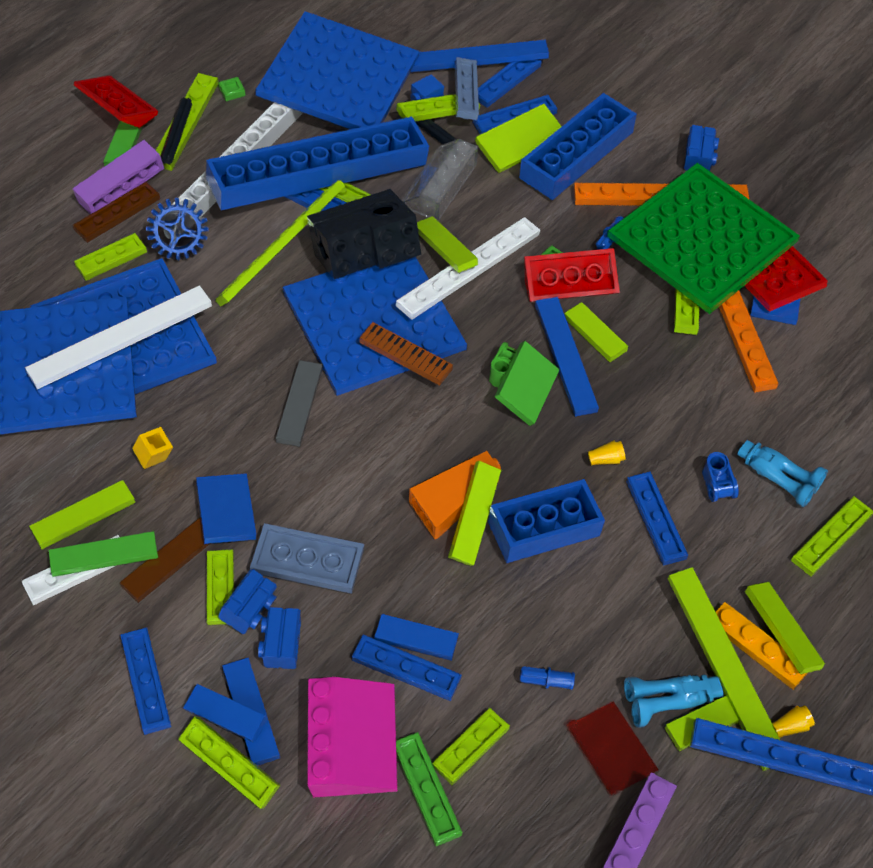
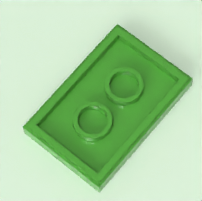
M524 341L520 343L494 397L531 426L535 424L559 369L529 343Z

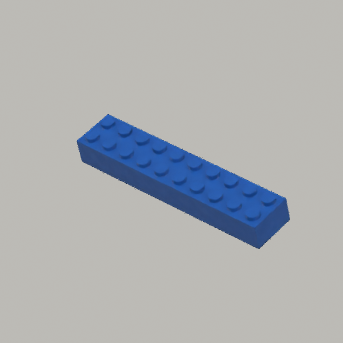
M407 117L207 159L206 180L220 210L329 187L338 180L347 183L423 166L427 162L429 144L413 117Z

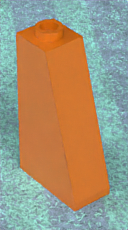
M488 451L409 489V503L434 540L439 538L459 520L475 462L481 461L501 470L498 460L492 458Z

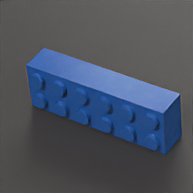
M605 93L601 94L521 159L519 178L551 200L555 199L633 133L637 114Z

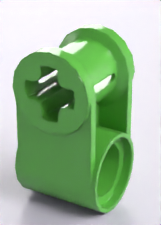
M507 342L502 343L498 353L491 362L489 381L498 388L517 349L508 346Z

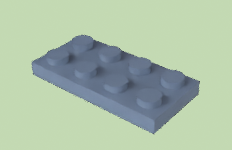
M264 523L250 569H254L265 576L352 594L364 552V544Z

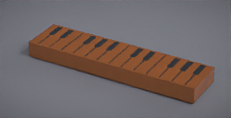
M374 322L360 337L361 344L438 385H441L453 370V364Z

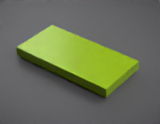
M542 104L477 136L475 142L496 171L501 173L520 163L521 159L562 126L546 105Z

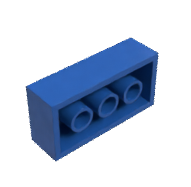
M585 479L493 504L490 507L488 517L489 526L506 563L598 537L605 522Z

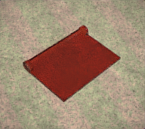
M614 701L577 721L572 720L567 724L568 729L611 796L645 779L651 772L654 774L659 771Z

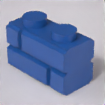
M697 125L690 127L684 164L686 171L696 163H699L708 171H710L711 165H716L717 153H714V150L717 151L719 138L715 137V128H703Z
M250 569L222 607L218 616L219 619L229 626L231 625L241 634H246L250 627L255 630L263 617L260 614L264 608L268 610L277 598L273 595L277 588L276 584L267 578H263V575L254 569Z
M270 607L268 608V616L262 617L261 633H265V641L259 642L258 657L263 658L264 667H281L282 669H295L297 667L301 610Z

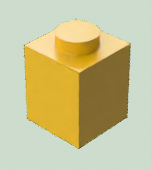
M162 427L140 434L132 449L142 467L146 469L166 461L173 446Z

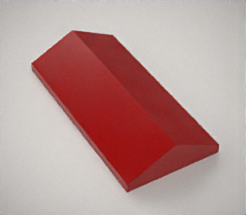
M110 75L74 81L76 88L124 123L140 128L158 115L156 108Z
M614 248L524 257L525 284L529 302L553 297L568 299L620 293Z

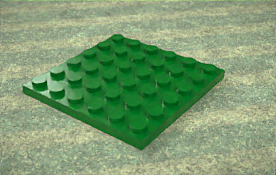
M696 163L608 230L607 237L707 313L711 314L796 244L800 235L699 163Z

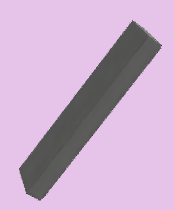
M299 360L277 432L276 443L301 446L323 370V364Z

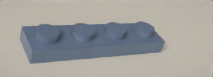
M456 57V117L472 120L478 119L479 102L476 60Z

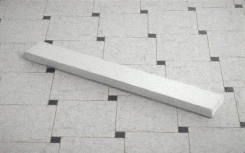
M525 217L472 251L478 258L477 266L458 273L450 265L398 299L396 306L411 320L539 236L540 229Z
M199 285L25 367L26 372L36 388L39 389L211 307V300Z

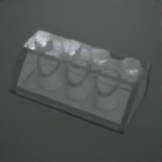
M461 139L439 146L401 200L413 212L428 218L433 216L439 221L477 165L478 146Z

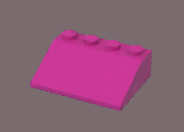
M341 677L308 679V787L313 798L398 791L394 684Z

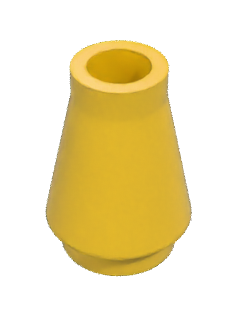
M613 440L594 450L588 451L591 466L620 464V461L626 460L621 441L615 442Z
M796 705L777 721L773 722L772 725L779 738L810 731V727L814 726L815 723L812 714L805 705L801 707Z

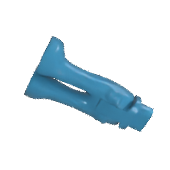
M747 440L739 449L737 455L746 460L745 464L756 470L757 474L781 486L795 498L797 504L805 507L812 499L813 494L822 485L828 470L823 467H818L812 472L804 470L778 451L766 446L761 448V443L754 444ZM783 472L787 473L788 475H790V476H791L792 478H794L795 480L789 478V477L786 476Z
M704 674L699 677L687 675L651 681L642 680L637 677H627L624 680L625 696L629 702H633L631 709L632 718L635 726L638 728L648 725L652 715L655 713L693 708L706 702H712L713 698L723 697V689L718 676L707 677ZM660 693H671V694H672V696H665V697L643 698V697H645V696L647 697V696H651V695H655V694H660Z

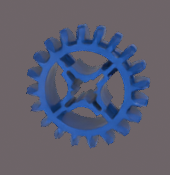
M175 197L174 205H171L169 198L166 199L167 207L165 208L159 202L157 206L161 211L158 212L152 209L151 213L156 217L147 218L149 223H153V226H146V231H153V234L148 235L147 238L148 240L156 239L152 247L156 248L160 245L161 248L158 251L160 255L167 250L168 259L171 258L172 252L176 253V260H180V253L183 252L186 259L189 258L187 252L189 250L196 255L197 251L194 246L197 245L199 248H203L204 245L199 239L207 240L208 238L206 235L201 234V232L209 231L207 226H201V224L207 222L206 217L199 219V216L203 214L202 209L194 212L197 206L195 203L191 204L189 208L187 207L188 199H184L183 205H180L178 197ZM179 210L176 219L173 221L161 220L168 212ZM186 213L190 214L195 220L196 231L185 226ZM180 220L181 228L184 231L176 234L174 239V229L171 227L179 223ZM158 226L170 232L169 245L159 236ZM181 237H193L192 241L188 244L176 247Z

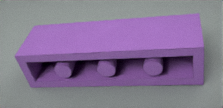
M145 140L141 141L75 186L73 191L78 203L89 214H92L143 184L164 169L160 154Z
M652 772L650 773L603 868H638L674 794L676 785Z

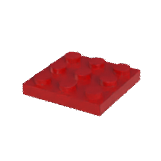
M792 246L749 281L745 287L770 312L826 288L828 280Z

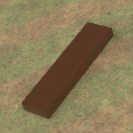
M144 182L73 224L74 230L88 243L160 200V195L147 182Z
M197 519L158 551V558L147 560L120 582L121 587L137 603L209 545L204 544L201 519Z

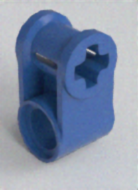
M721 452L711 453L702 470L711 502H716L719 498L725 497L737 498L739 495L738 483L733 475L729 459Z

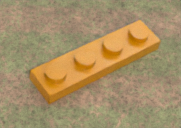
M724 602L716 611L730 642L792 690L808 674H800L776 640L729 604Z

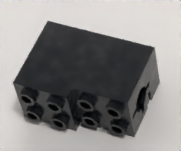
M391 189L307 216L314 255L333 279L375 265L381 269L422 255L416 215Z

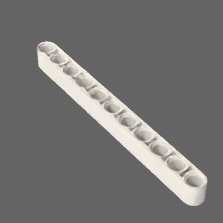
M274 102L220 157L271 146L303 112ZM206 171L179 197L180 205H183L184 199H188L187 207L190 208L191 204L195 203L197 206L194 212L202 209L203 214L199 216V219L216 202L206 180ZM179 210L168 212L162 217V220L173 221L176 219ZM186 213L184 224L191 228L196 222L190 214ZM180 220L179 223L171 227L174 229V239L176 234L184 231L181 228ZM164 229L165 236L170 239V232Z

